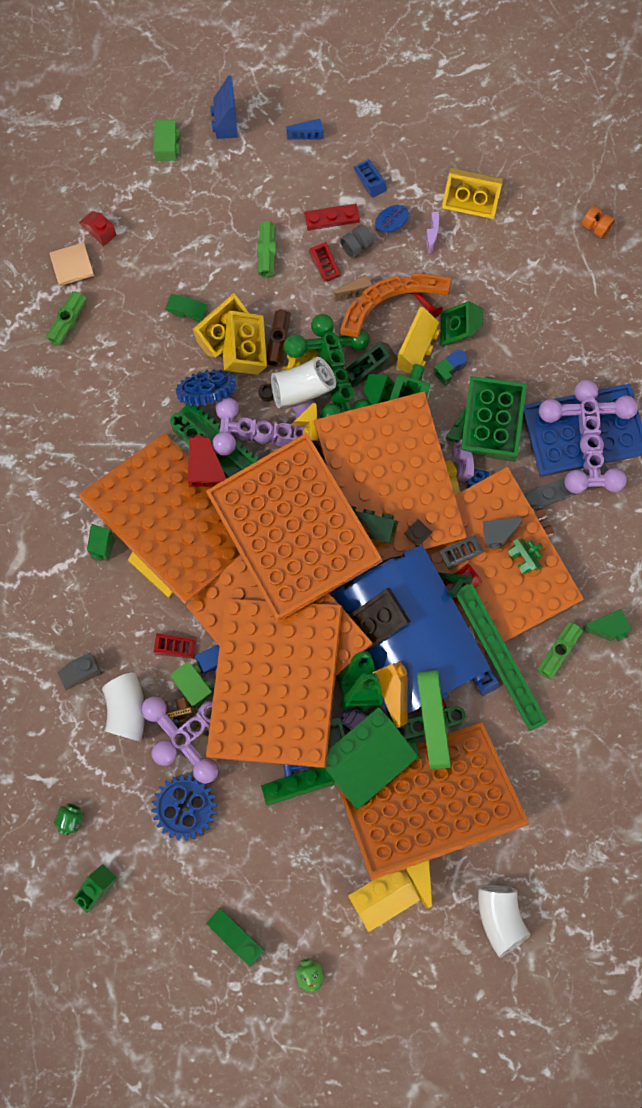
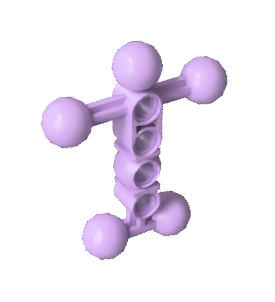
M586 379L580 381L574 391L576 399L582 404L561 405L555 399H548L542 402L539 406V415L545 422H555L561 416L578 415L580 433L582 434L580 448L582 453H584L583 459H585L583 466L585 471L589 473V476L581 470L570 471L564 481L566 489L574 494L582 493L587 487L604 486L611 492L621 491L627 483V477L621 469H609L604 475H601L600 468L604 463L602 455L604 441L600 436L601 430H599L600 414H616L621 419L632 418L638 410L636 400L631 396L625 395L618 398L615 402L598 403L595 400L598 396V387L592 380ZM584 407H590L592 411L588 412ZM590 424L594 427V429H588L586 425ZM588 442H593L596 447H590ZM589 460H595L598 465H592Z
M223 398L216 405V414L221 419L220 433L213 438L212 446L219 455L226 456L231 454L236 448V440L231 433H235L236 437L241 441L250 440L252 442L254 439L260 444H267L271 441L270 444L273 445L274 443L277 446L283 447L298 438L297 435L302 436L305 427L291 426L292 424L287 423L277 424L276 422L272 425L271 422L266 420L256 422L255 419L252 421L250 418H242L238 423L232 422L239 414V405L232 398ZM314 399L292 406L293 411L297 414L296 419L314 403ZM245 427L248 431H243L241 428ZM259 430H264L267 434H263ZM278 433H283L285 437L280 436Z
M156 696L149 697L143 702L141 712L144 718L151 722H157L171 738L170 741L162 740L153 746L151 754L155 763L161 766L170 765L176 759L177 750H181L194 766L193 775L197 781L207 784L216 779L218 775L216 762L209 758H202L191 744L204 731V728L210 727L211 719L206 717L205 712L207 709H212L213 700L202 704L195 717L188 720L179 729L166 715L167 707L161 698ZM190 723H199L200 731L193 732L190 729ZM176 735L184 736L185 743L183 745L175 743L174 738Z

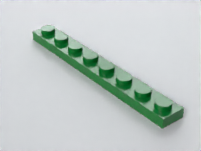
M473 584L461 587L456 597L529 731L547 723L545 716Z
M414 738L406 740L417 754V759H419L420 753ZM315 768L263 784L261 788L266 805L268 806L335 784L321 768Z

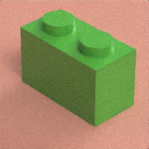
M176 120L154 121L153 152L156 161H177V154H180V143H177V138H180V127H177Z
M188 661L171 673L170 676L195 709L213 696L211 692L213 687L207 679L202 680L200 677L202 672L196 664L191 665Z

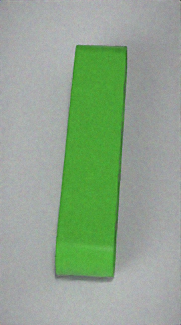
M438 670L417 672L430 770L451 768Z

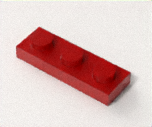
M357 203L304 212L307 231L360 223Z

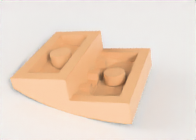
M84 242L49 252L59 286L94 276Z

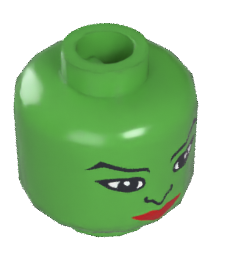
M312 958L300 961L301 965L295 969L298 986L301 989H305V992L320 989L321 984L324 982L321 964L313 961Z

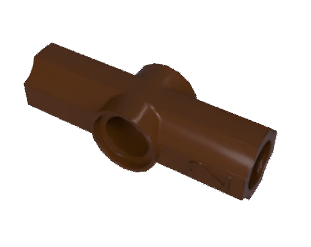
M280 309L275 311L272 330L270 331L266 359L267 364L274 367L282 365L284 342L287 338L291 313L286 310ZM277 336L282 337L281 340H275L274 338Z

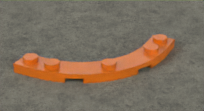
M411 274V277L399 278V276H394L377 282L364 290L362 295L351 303L340 328V335L358 338L363 323L370 311L390 297L411 292H425L448 296L452 278L431 274Z

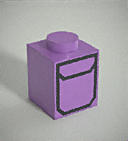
M353 707L350 711L347 709L340 719L343 720L342 726L351 731L368 716Z

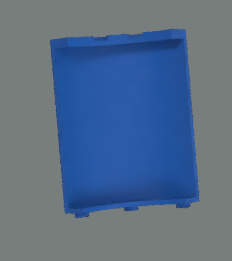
M423 545L403 553V556L397 559L392 558L353 579V582L348 586H342L331 593L349 615L386 588L392 590L411 622L368 652L372 655L375 671L398 661H401L402 665L405 666L408 677V718L412 717L411 712L421 707L417 672L438 670L443 700L449 697L448 692L472 679L475 682L486 677L484 673L491 670L452 597L448 595V590ZM366 658L361 659L362 661H360V663H366L368 660ZM382 696L383 706H384L385 710L387 711V713H388V715H389L391 721L393 722L392 717H391V715H390V713H389V710H388V708H387V705H386V703H385V701H384V698H383V696Z

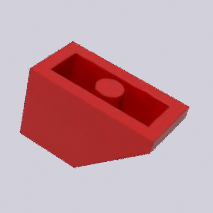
M91 211L79 221L103 247L116 236L114 225L102 213Z

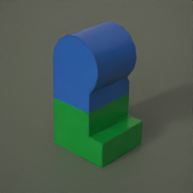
M462 350L452 352L434 367L433 374L446 386L451 382L452 374L465 367L467 361L466 353Z

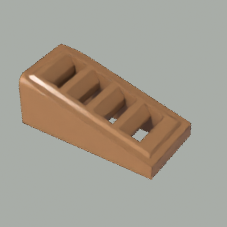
M363 275L335 289L334 300L340 301L361 296L364 290L372 286L367 275Z

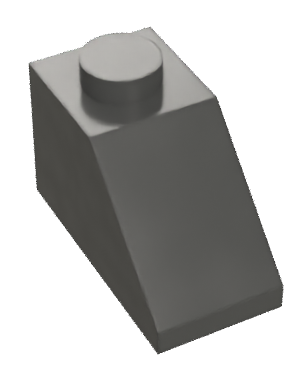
M522 517L483 521L485 547H489L490 550L501 549V546H505L522 526Z
M91 652L72 660L58 672L65 690L102 674Z

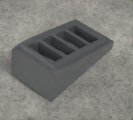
M475 535L439 552L450 570L483 553V550ZM472 542L476 551L472 552L468 543ZM465 545L469 553L468 555H465L462 546ZM458 549L462 557L458 558L454 550ZM450 552L452 553V555H453V557H454V559H455V560L452 561V562H451V560H450V558H449V556H448V554H449Z

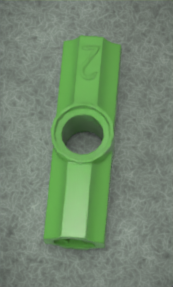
M264 221L259 224V241L257 242L258 274L264 278H270V276L274 275V258H276L275 224L270 221Z
M72 291L64 307L57 311V318L46 335L47 340L55 345L62 344L69 330L75 327L76 318L87 302L86 297L77 291Z
M568 622L537 671L545 678L551 680L583 630L576 624ZM557 646L564 649L563 655H559L556 652L555 648Z

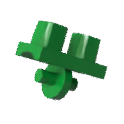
M517 538L513 541L514 545H512L508 552L513 559L520 555L523 556L525 561L518 565L523 574L542 568L537 560L542 557L539 551L543 547L541 543L535 545L532 540L526 543L523 538Z

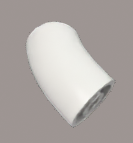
M315 357L294 368L272 373L271 386L276 406L284 408L297 405L333 390L336 387V378L328 363L320 357Z
M127 673L111 680L102 689L107 706V721L104 731L141 742L145 718L141 712L144 695L136 673Z
M482 885L478 887L479 912L484 930L494 951L499 958H502L531 935L520 914L517 890L500 885Z

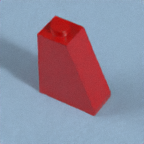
M197 435L194 438L190 437L187 480L189 487L212 488L226 479L209 438Z

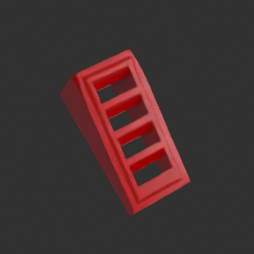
M327 242L309 249V254L324 282L341 275ZM324 251L325 254L317 256V253ZM327 257L328 260L320 263L321 259ZM330 263V267L323 269L322 266ZM334 270V273L326 276L325 272Z
M156 633L154 653L155 655L194 659L196 639ZM162 640H165L164 649H161ZM170 641H173L172 651L169 650ZM178 642H181L180 652H177ZM186 643H189L188 653H184Z

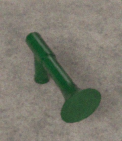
M438 572L442 580L455 582L452 589L448 592V595L452 598L457 596L463 584H471L473 581L472 576Z

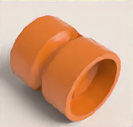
M594 205L585 215L581 225L587 230H593V234L603 239L616 219L609 214L604 215L603 210Z

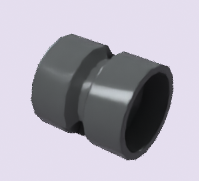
M360 224L352 230V234L348 233L340 238V243L348 256L354 258L361 253L362 249L365 250L374 244V239L369 230Z

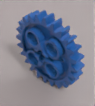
M213 369L211 372L206 370L205 372H198L197 375L191 374L192 377H185L186 380H181V384H177V388H175L180 403L184 402V405L190 404V406L197 404V406L204 404L206 406L208 403L214 404L216 400L221 401V398H228L227 395H232V391H236L235 387L237 385L235 376L232 373H228V371L222 372V369L216 372Z
M181 775L179 781L173 776V783L166 780L167 787L159 786L162 791L161 794H154L158 797V801H152L153 804L157 805V808L151 810L157 813L153 820H160L157 828L164 826L162 833L165 834L170 831L169 838L176 834L178 841H180L182 836H184L185 841H188L189 835L196 839L197 832L203 836L202 829L206 828L209 830L210 827L207 823H214V820L210 817L217 814V812L212 810L213 807L217 806V803L211 802V800L216 798L215 795H209L212 789H204L206 784H199V781L196 779L192 781L191 775L188 776L187 780H185L184 775ZM178 789H183L185 796L180 800L176 799L175 792ZM190 791H193V795L187 803L189 810L183 812L180 822L177 825L176 820L182 812L180 805L186 804ZM197 797L203 799V805L200 808H194L193 800ZM175 808L176 815L173 818H167V809ZM187 816H193L194 824L190 827L184 825V819Z

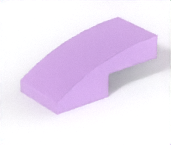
M431 212V229L426 230L425 239L428 254L432 253L436 244L439 212Z
M462 440L453 445L452 462L458 464L457 481L464 483L474 476V462L471 452L461 450Z

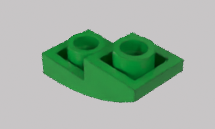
M171 294L165 310L180 318L185 315L200 323L208 305L189 297Z

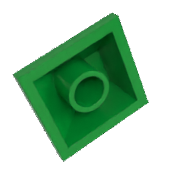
M468 301L442 311L441 346L471 337L483 326V308Z

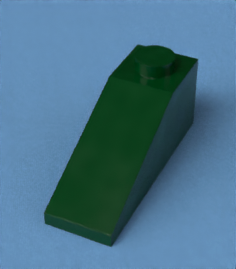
M380 341L346 368L349 374L348 383H351L352 388L367 380L369 374H378L398 360L390 345Z

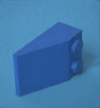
M228 76L213 98L214 106H210L211 117H215V121H212V132H216L217 139L238 137L232 76Z

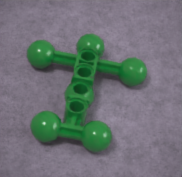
M322 313L316 315L311 322V330L321 338L305 339L301 335L293 334L288 336L284 342V350L291 358H299L306 351L317 350L318 356L328 363L334 373L336 387L329 391L332 403L322 408L320 418L371 405L369 400L361 399L356 401L353 407H351L350 400L354 397V390L351 387V383H348L349 374L343 368L346 364L344 363V355L341 348L349 346L354 351L365 350L370 343L368 332L362 328L358 338L346 335L337 336L332 332L334 321L330 316Z

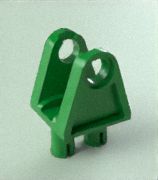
M414 364L410 377L401 374L397 375L390 400L424 391L427 398L430 383L421 381L424 371L422 365Z
M362 651L356 653L350 660L349 665L338 677L343 696L340 707L347 711V708L349 711L352 710L353 706H360L363 710H366V708L370 710L372 705L383 704L378 675L372 673L375 672L372 655L369 652ZM366 658L368 660L366 663L359 664V662L362 661L361 659Z

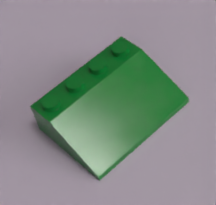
M470 376L461 450L493 459L515 462L518 457L527 384Z
M378 707L328 750L326 768L321 769L358 810L414 762L418 756L393 722Z

